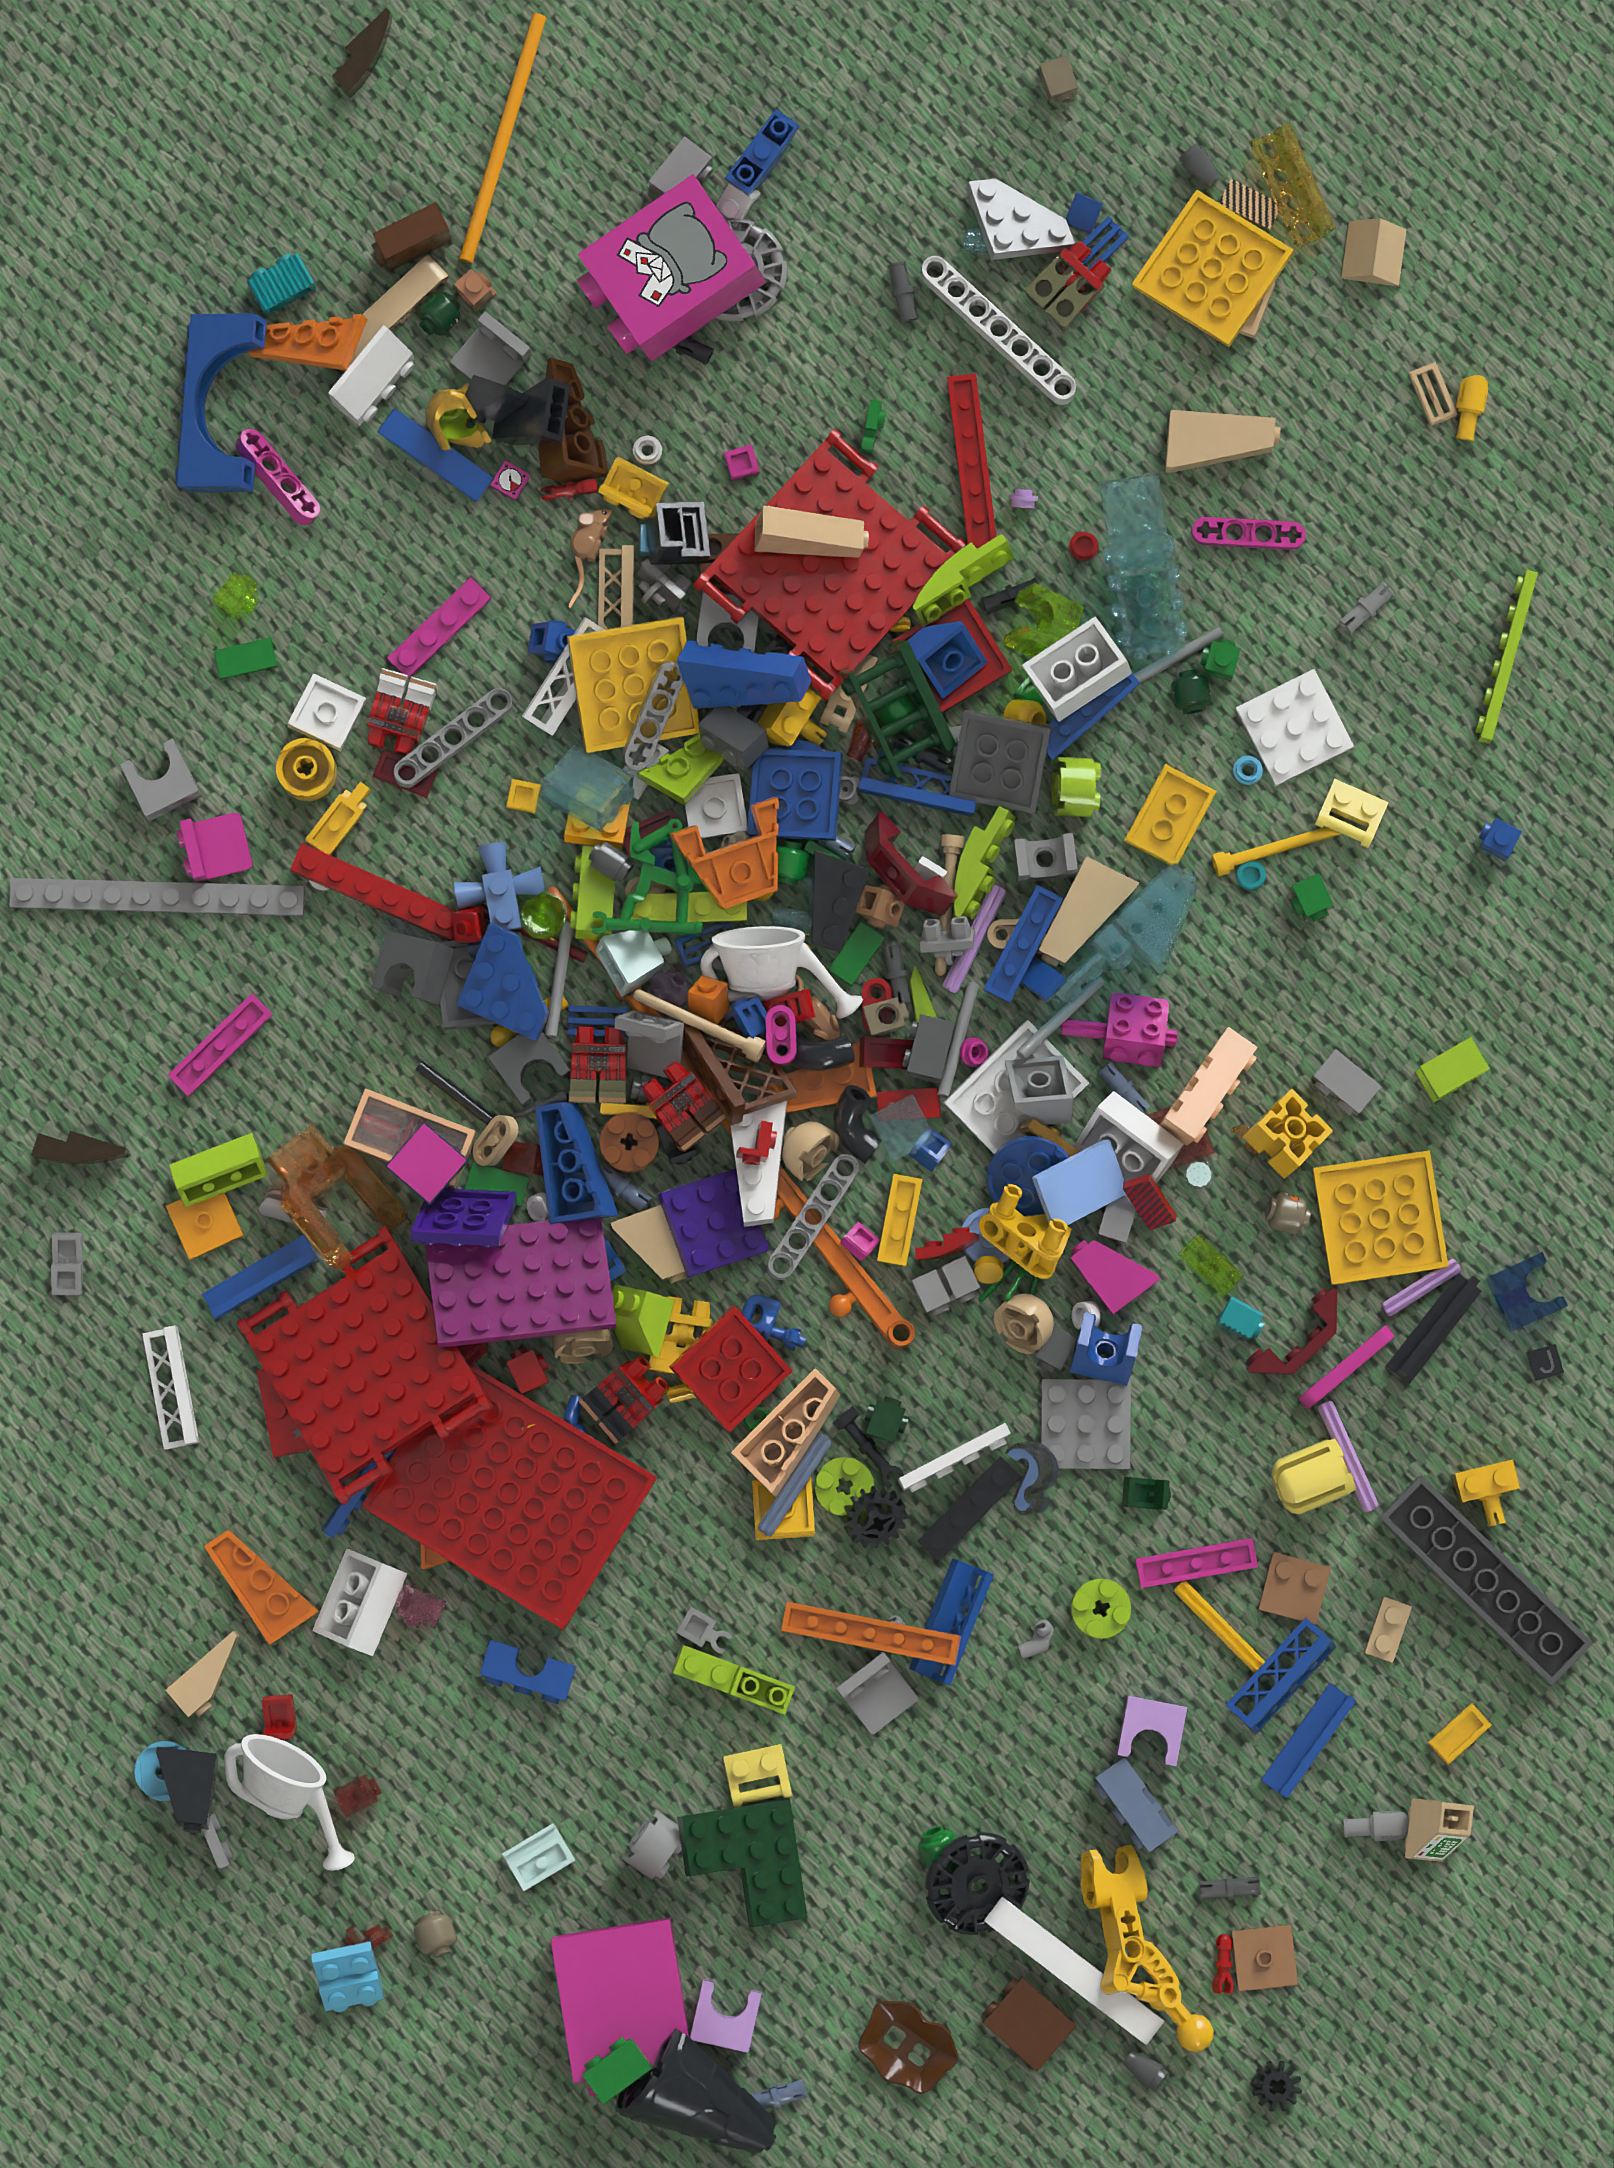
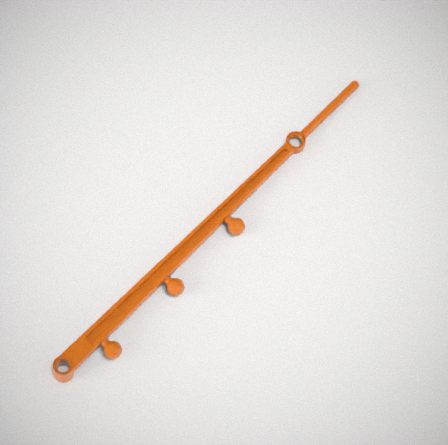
M549 887L547 895L568 922L571 923V911L575 910L557 887ZM583 939V941L590 948L593 954L601 962L600 958L598 957L595 951L599 944V941ZM614 986L616 996L620 1000L628 1002L634 1010L661 1017L657 1010L636 1001L633 994L621 997L616 986ZM682 1049L681 1066L684 1067L686 1071H692L694 1075L697 1077V1079L700 1081V1083L705 1087L707 1092L715 1100V1098L707 1088L706 1084L698 1074L697 1070L689 1060L688 1056ZM726 1119L721 1124L732 1138L731 1125L729 1120ZM781 1165L774 1222L779 1218L780 1210L784 1207L795 1220L808 1201ZM810 1209L805 1213V1220L810 1225H817L821 1221V1215L817 1210ZM825 1222L812 1244L849 1291L845 1295L837 1294L830 1299L828 1304L830 1312L836 1317H844L850 1313L852 1304L857 1301L892 1348L903 1349L907 1347L915 1335L913 1325L903 1319L851 1252L840 1244L841 1240ZM896 1327L904 1328L908 1333L907 1340L897 1341L893 1336V1329Z

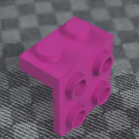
M234 812L195 823L191 819L179 821L181 829L176 830L180 847H186L188 858L183 859L186 873L188 876L193 875L197 883L252 868L253 862L242 818L239 813Z
M1113 993L1110 999L1102 1059L1140 1064L1147 1067H1161L1166 1039L1169 1002L1159 998Z

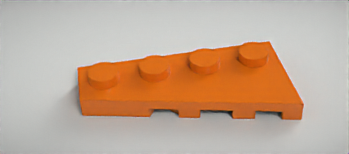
M363 314L353 315V318L342 319L338 316L330 317L329 321L316 322L313 319L304 320L302 324L292 325L290 322L266 325L265 348L248 351L247 353L254 358L347 371L368 319Z
M860 1041L852 1045L855 1061L852 1064L828 1071L798 1069L786 1074L797 1091L795 1098L787 1100L786 1114L836 1105L841 1093L848 1085H855L864 1089L870 1098L877 1097L872 1068L859 1067ZM771 1082L767 1090L776 1093L785 1091L781 1085Z
M230 1530L225 1531L204 1546L269 1645L320 1612Z

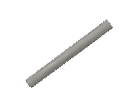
M1218 627L1135 672L1133 675L1142 683L1204 649V647L1211 645L1212 641L1217 642L1219 639L1224 638V634Z
M562 923L545 1032V1036L548 1038H557L573 928H570V923Z
M1096 975L1016 1051L1017 1055L1025 1060L1104 985L1103 979Z
M967 983L937 1093L943 1097H949L960 1057V1048L965 1039L979 985L976 983Z

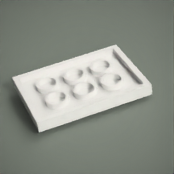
M1026 1020L943 1102L993 1155L1008 1141L1026 1136L1019 1131L1018 1127L1023 1120L1032 1119L1014 1107L1005 1067V1060L1021 1059L1016 1051L1038 1031L1029 1020ZM1046 1039L1026 1059L1063 1055ZM1064 1057L1074 1099L1089 1082Z
M1006 1423L900 1477L898 1483L903 1491L910 1488L911 1492H914L928 1485L926 1479L935 1474L939 1479L953 1472L952 1466L958 1462L963 1461L964 1465L978 1459L980 1457L978 1452L989 1447L993 1451L1007 1443L1005 1438L1011 1433Z

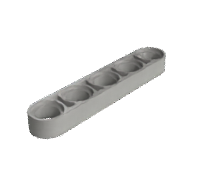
M502 688L491 690L401 759L394 768V779L397 784L405 788L415 786L505 717L512 708L510 693ZM499 695L505 697L508 702L507 706L502 710L494 709L490 703L493 697ZM473 713H479L484 717L485 721L482 726L475 728L469 725L468 717ZM449 731H457L462 736L459 744L450 745L445 741V735ZM428 748L435 749L439 754L438 759L433 763L425 762L421 756L424 750ZM404 766H410L415 770L416 774L413 779L405 781L398 775L399 770Z
M848 1154L838 1156L827 1170L770 1257L767 1270L772 1278L776 1280L789 1278L857 1175L859 1170L858 1163L853 1156ZM841 1161L850 1162L853 1166L852 1174L841 1176L837 1172V1164ZM831 1185L835 1187L837 1197L832 1201L823 1199L821 1196V1188L823 1186ZM810 1209L817 1210L821 1215L820 1223L817 1225L808 1224L805 1220V1213ZM791 1235H802L805 1239V1246L799 1250L793 1249L789 1245V1237ZM778 1258L787 1260L789 1263L788 1272L785 1274L776 1273L773 1269V1261Z

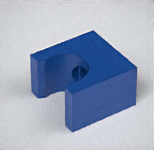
M1084 1312L1070 1372L1127 1386L1136 1359L1143 1326L1132 1323L1129 1326V1331L1125 1334H1108L1096 1328L1095 1314ZM1099 1354L1107 1355L1109 1358H1103Z

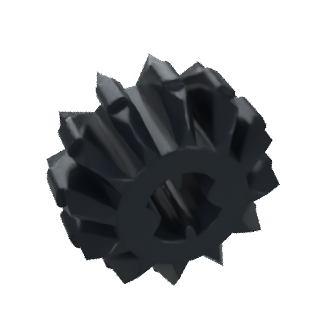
M1279 2060L1277 2070H1274L1271 2061H1267L1266 2066L1269 2072L1266 2073L1260 2067L1256 2069L1263 2076L1262 2080L1258 2078L1251 2079L1253 2084L1261 2085V2088L1252 2090V2095L1264 2094L1259 2099L1258 2104L1263 2106L1270 2100L1269 2110L1272 2112L1276 2108V2102H1279L1282 2111H1286L1287 2106L1284 2100L1288 2099L1291 2104L1295 2105L1297 2101L1291 2096V2093H1302L1301 2088L1293 2087L1292 2085L1299 2083L1301 2077L1294 2076L1289 2078L1294 2073L1295 2068L1291 2065L1283 2072L1284 2061ZM1282 2079L1284 2081L1281 2084L1284 2087L1283 2091L1279 2093L1275 2090L1271 2093L1269 2091V2088H1272L1269 2084L1271 2080L1279 2081Z

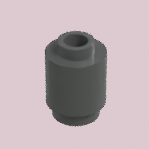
M607 842L602 846L597 844L588 858L592 861L591 868L614 882L618 880L623 883L634 866V862L629 860L630 857Z

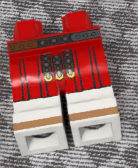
M382 668L378 689L367 722L369 729L367 743L370 746L383 749L386 737L390 735L397 738L394 752L406 756L412 752L415 743L419 744L438 688L435 683L411 677L409 681L408 675ZM407 686H408V691H407V694H406V697H405L403 706H401V705H402V702H403V699H404V696H405V692H406Z

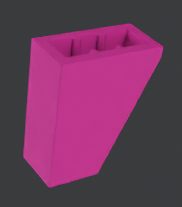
M1083 1240L1071 1250L1074 1255L1069 1260L1111 1316L1160 1280L1156 1273L1095 1240L1089 1244Z

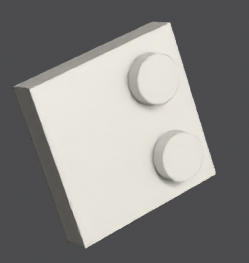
M313 673L288 722V727L341 752L366 703V698Z
M739 773L708 778L685 805L688 827L698 826L701 839L727 836L728 834L732 835L737 831L747 832L748 824Z

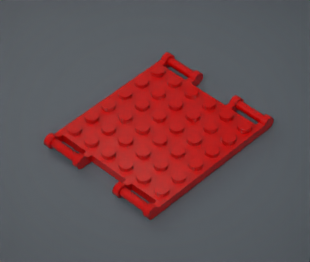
M836 429L829 434L825 441L765 506L864 521V531H868L869 541L867 549H863L860 557L755 552V522L760 514L759 512L692 585L699 592L702 590L731 615L730 619L736 624L750 610L753 611L794 647L788 655L800 656L802 654L832 681L827 684L807 666L811 678L810 685L820 692L819 696L825 702L841 686L840 681L842 678L839 672L843 669L854 671L913 606L919 593L933 574L948 559L967 545L965 540L955 537L929 514L930 510L924 505L908 521L871 489L866 483L876 473L879 466L873 461L870 463L841 438L842 434ZM833 446L863 471L859 477L829 452ZM923 523L951 549L945 553L923 534L917 526ZM715 578L743 604L738 607L715 587L710 580Z
M386 1226L378 1230L379 1234L348 1254L342 1253L337 1256L336 1260L346 1274V1277L300 1307L297 1306L291 1294L285 1290L279 1294L278 1299L247 1319L243 1317L237 1321V1325L248 1340L330 1483L335 1496L342 1505L351 1501L350 1497L383 1476L387 1478L393 1474V1470L384 1455L430 1425H434L436 1432L444 1441L451 1436L450 1433L483 1411L487 1413L494 1409L459 1347L438 1348L432 1301ZM383 1244H386L389 1248L359 1269L355 1270L352 1264ZM284 1308H287L289 1314L258 1334L255 1333L253 1328ZM476 1396L477 1402L446 1422H443L442 1418ZM376 1462V1467L345 1487L342 1485V1482L371 1463Z

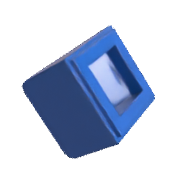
M1076 193L1066 217L1068 225L1091 234L1102 210L1103 203Z
M928 1127L908 1155L932 1172L952 1146V1143L931 1127Z

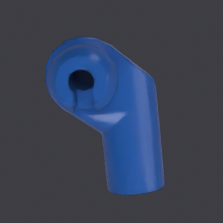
M571 1395L564 1413V1421L585 1433L586 1426L577 1424L582 1409L578 1401L582 1398Z

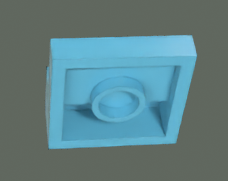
M371 1942L311 1954L325 2011L343 2012L352 2005L362 2003L365 2006H372L378 2000L384 1999L382 1980Z

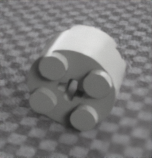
M655 1809L652 1812L655 1818L652 1821L646 1818L629 1842L630 1854L623 1853L621 1857L622 1860L649 1879H653L655 1876L661 1879L670 1867L668 1859L673 1852L678 1855L682 1850L678 1825Z

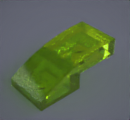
M1197 1233L1178 1253L1222 1297L1244 1276L1200 1233Z

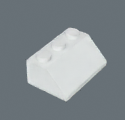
M383 325L328 392L332 404L359 426L363 421L368 423L377 413L378 409L376 406L381 399L387 400L396 389L394 384L399 377L405 378L414 368L413 360L415 358L413 353Z
M1096 616L1022 665L1040 697L1058 722L1132 674L1128 661Z
M1113 1091L1097 1107L1074 1147L1081 1152L1104 1139H1108L1111 1141L1124 1181L1150 1174L1157 1184L1177 1157L1184 1143Z
M347 1548L312 1631L347 1647L373 1656L387 1621L391 1616L400 1590L403 1587L407 1573Z

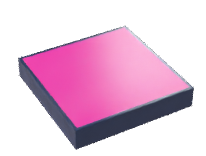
M423 1122L385 1167L431 1206L469 1160L429 1125Z

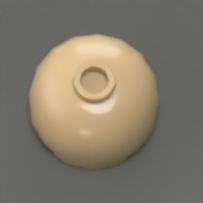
M811 1121L790 1128L784 1135L782 1158L786 1168L801 1181H803V1178L807 1181L814 1179L827 1166L828 1163H821L831 1150L836 1153L839 1145L838 1134L823 1124Z
M1026 1293L1014 1295L1009 1301H1004L994 1312L993 1320L999 1335L1003 1332L1008 1338L1006 1343L1020 1353H1034L1052 1335L1054 1326L1053 1315L1047 1304L1034 1295Z
M609 1329L553 1335L554 1356L556 1359L560 1356L561 1362L566 1364L589 1362L584 1356L601 1353V1358H603L613 1348Z

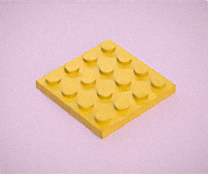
M1196 190L1133 281L1132 287L1225 346L1230 347L1294 254V249Z
M683 617L567 636L584 751L586 753L625 747L657 669L664 662L671 661L677 663V659L687 642ZM672 667L671 671L665 670L664 676L667 677L665 686L659 683L657 687L670 694L673 689L667 687L671 679L676 680L678 676L674 673V667ZM684 682L659 740L700 733L698 711L693 708ZM663 694L655 695L651 702L652 707L655 710L664 709L667 704L666 697ZM646 721L641 725L640 733L643 737H651L655 733L653 722ZM636 737V739H635V741H634L635 743H638V744L645 743V742L639 740L637 737Z
M1430 1150L1312 1169L1331 1285L1449 1267Z

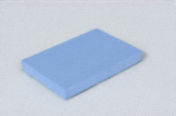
M1104 1139L1032 1177L1048 1224L1052 1219H1060L1069 1225L1126 1195L1123 1190V1182L1125 1181L1111 1141L1108 1139Z

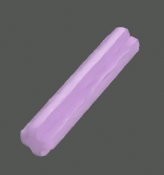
M1455 1259L1449 1260V1267L1433 1270L1383 1302L1382 1308L1388 1316L1396 1314L1460 1273L1461 1268Z

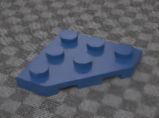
M491 923L488 925L456 1005L536 1041L539 1039L549 1015L548 1008L541 998L537 987V980L530 963L527 962L519 935Z

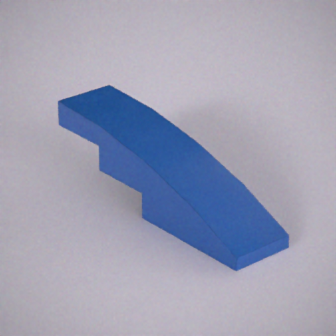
M393 408L377 431L378 434L414 461L428 468L446 483L453 485L474 502L478 501L493 479L492 476L452 447H450L451 450L449 451L441 450L432 433L395 408Z

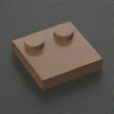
M1273 1552L1258 1610L1299 1621L1307 1618L1316 1625L1331 1567Z

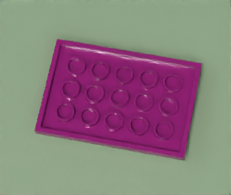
M601 1218L550 1224V1221L507 1225L500 1245L488 1248L467 1244L462 1246H453L446 1243L425 1245L438 1348L616 1328Z

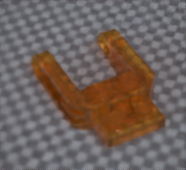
M313 1124L266 1159L285 1182L282 1186L280 1206L327 1263L336 1270H341L349 1264L353 1257H350L349 1251L338 1238L339 1234L312 1201L335 1185L341 1177L345 1179L383 1226H386L389 1230H394L406 1221V1214L402 1206L358 1153L350 1147H331Z

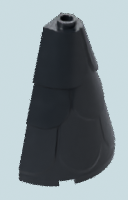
M676 2028L661 2043L654 2067L642 2080L637 2079L617 2095L615 2110L621 2116L640 2123L676 2131L690 2137L707 2139L711 2144L761 2153L764 2149L768 2151L776 2139V2135L773 2132L777 2121L745 2088H741L718 2063H715L686 2034Z

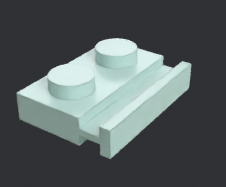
M554 1823L502 1853L523 1891L575 1861L574 1856Z

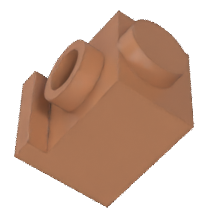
M472 269L454 283L456 292L474 312L478 311L497 294L485 275L481 272L475 273Z

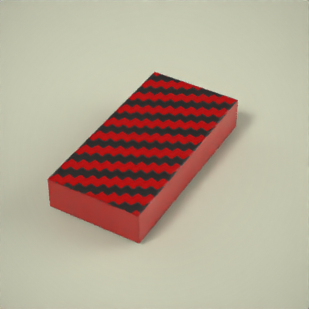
M1150 1174L1123 1182L1124 1192L1149 1230L1176 1222V1213Z

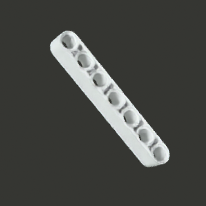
M931 256L924 261L921 274L922 280L934 293L1053 402L1065 405L1072 401L1076 390V383L1072 376L943 258ZM936 266L943 273L941 276L933 278L927 274V270L930 267ZM952 286H959L963 289L964 293L960 297H952L948 290ZM978 305L984 308L985 313L980 317H974L969 310L971 307ZM995 325H1002L1006 329V334L998 337L993 335L990 329ZM1020 344L1024 345L1028 352L1024 356H1017L1012 352V348ZM1038 364H1044L1048 367L1049 372L1044 376H1039L1035 374L1033 368ZM1058 384H1066L1070 388V393L1062 396L1057 394L1054 388Z
M1004 1897L1000 1898L984 1921L1144 2044L1147 2045L1165 2022L1129 1993L1119 1992L1112 1995L1103 1993L1100 1983L1104 1974Z

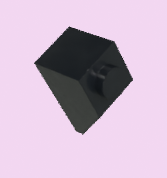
M476 375L472 376L465 393L466 398L477 415L474 420L484 424L487 419L499 423L525 404L529 396L511 387Z

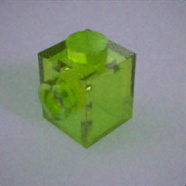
M234 572L212 599L217 606L234 620L238 621L245 612L250 614L258 605L259 600L257 597L259 593L255 589L258 584L245 573L241 577Z

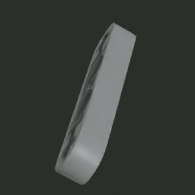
M664 662L657 669L623 749V762L633 770H642L649 764L684 682L679 666L675 662ZM672 667H674V673L678 676L676 680L671 679L667 687L673 689L670 694L657 687L659 683L665 686L667 677L664 676L665 670L671 671ZM657 694H663L667 699V704L662 710H655L652 707V699ZM651 721L655 725V733L651 737H643L640 733V727L644 722ZM636 737L645 743H650L648 748L643 745L641 747L642 761L637 760L635 764H632L633 759L629 757L631 751L636 752L640 745L634 742Z

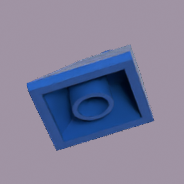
M961 621L923 627L907 640L926 680L942 699L988 663Z

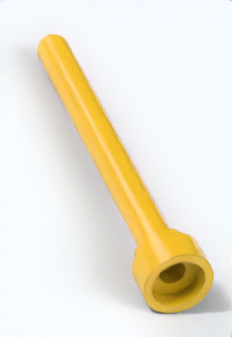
M1323 827L1232 855L1230 852H1218L1212 854L1211 858L1216 875L1220 877L1230 874V870L1235 869L1234 866L1338 836L1341 833L1328 827Z

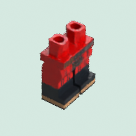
M642 1355L632 1361L628 1360L619 1366L598 1386L578 1401L594 1422L605 1416L619 1402L621 1403L620 1406L598 1424L599 1428L614 1445L626 1438L664 1401L662 1397L669 1389V1385L662 1378L657 1377L649 1383L643 1376L651 1366Z

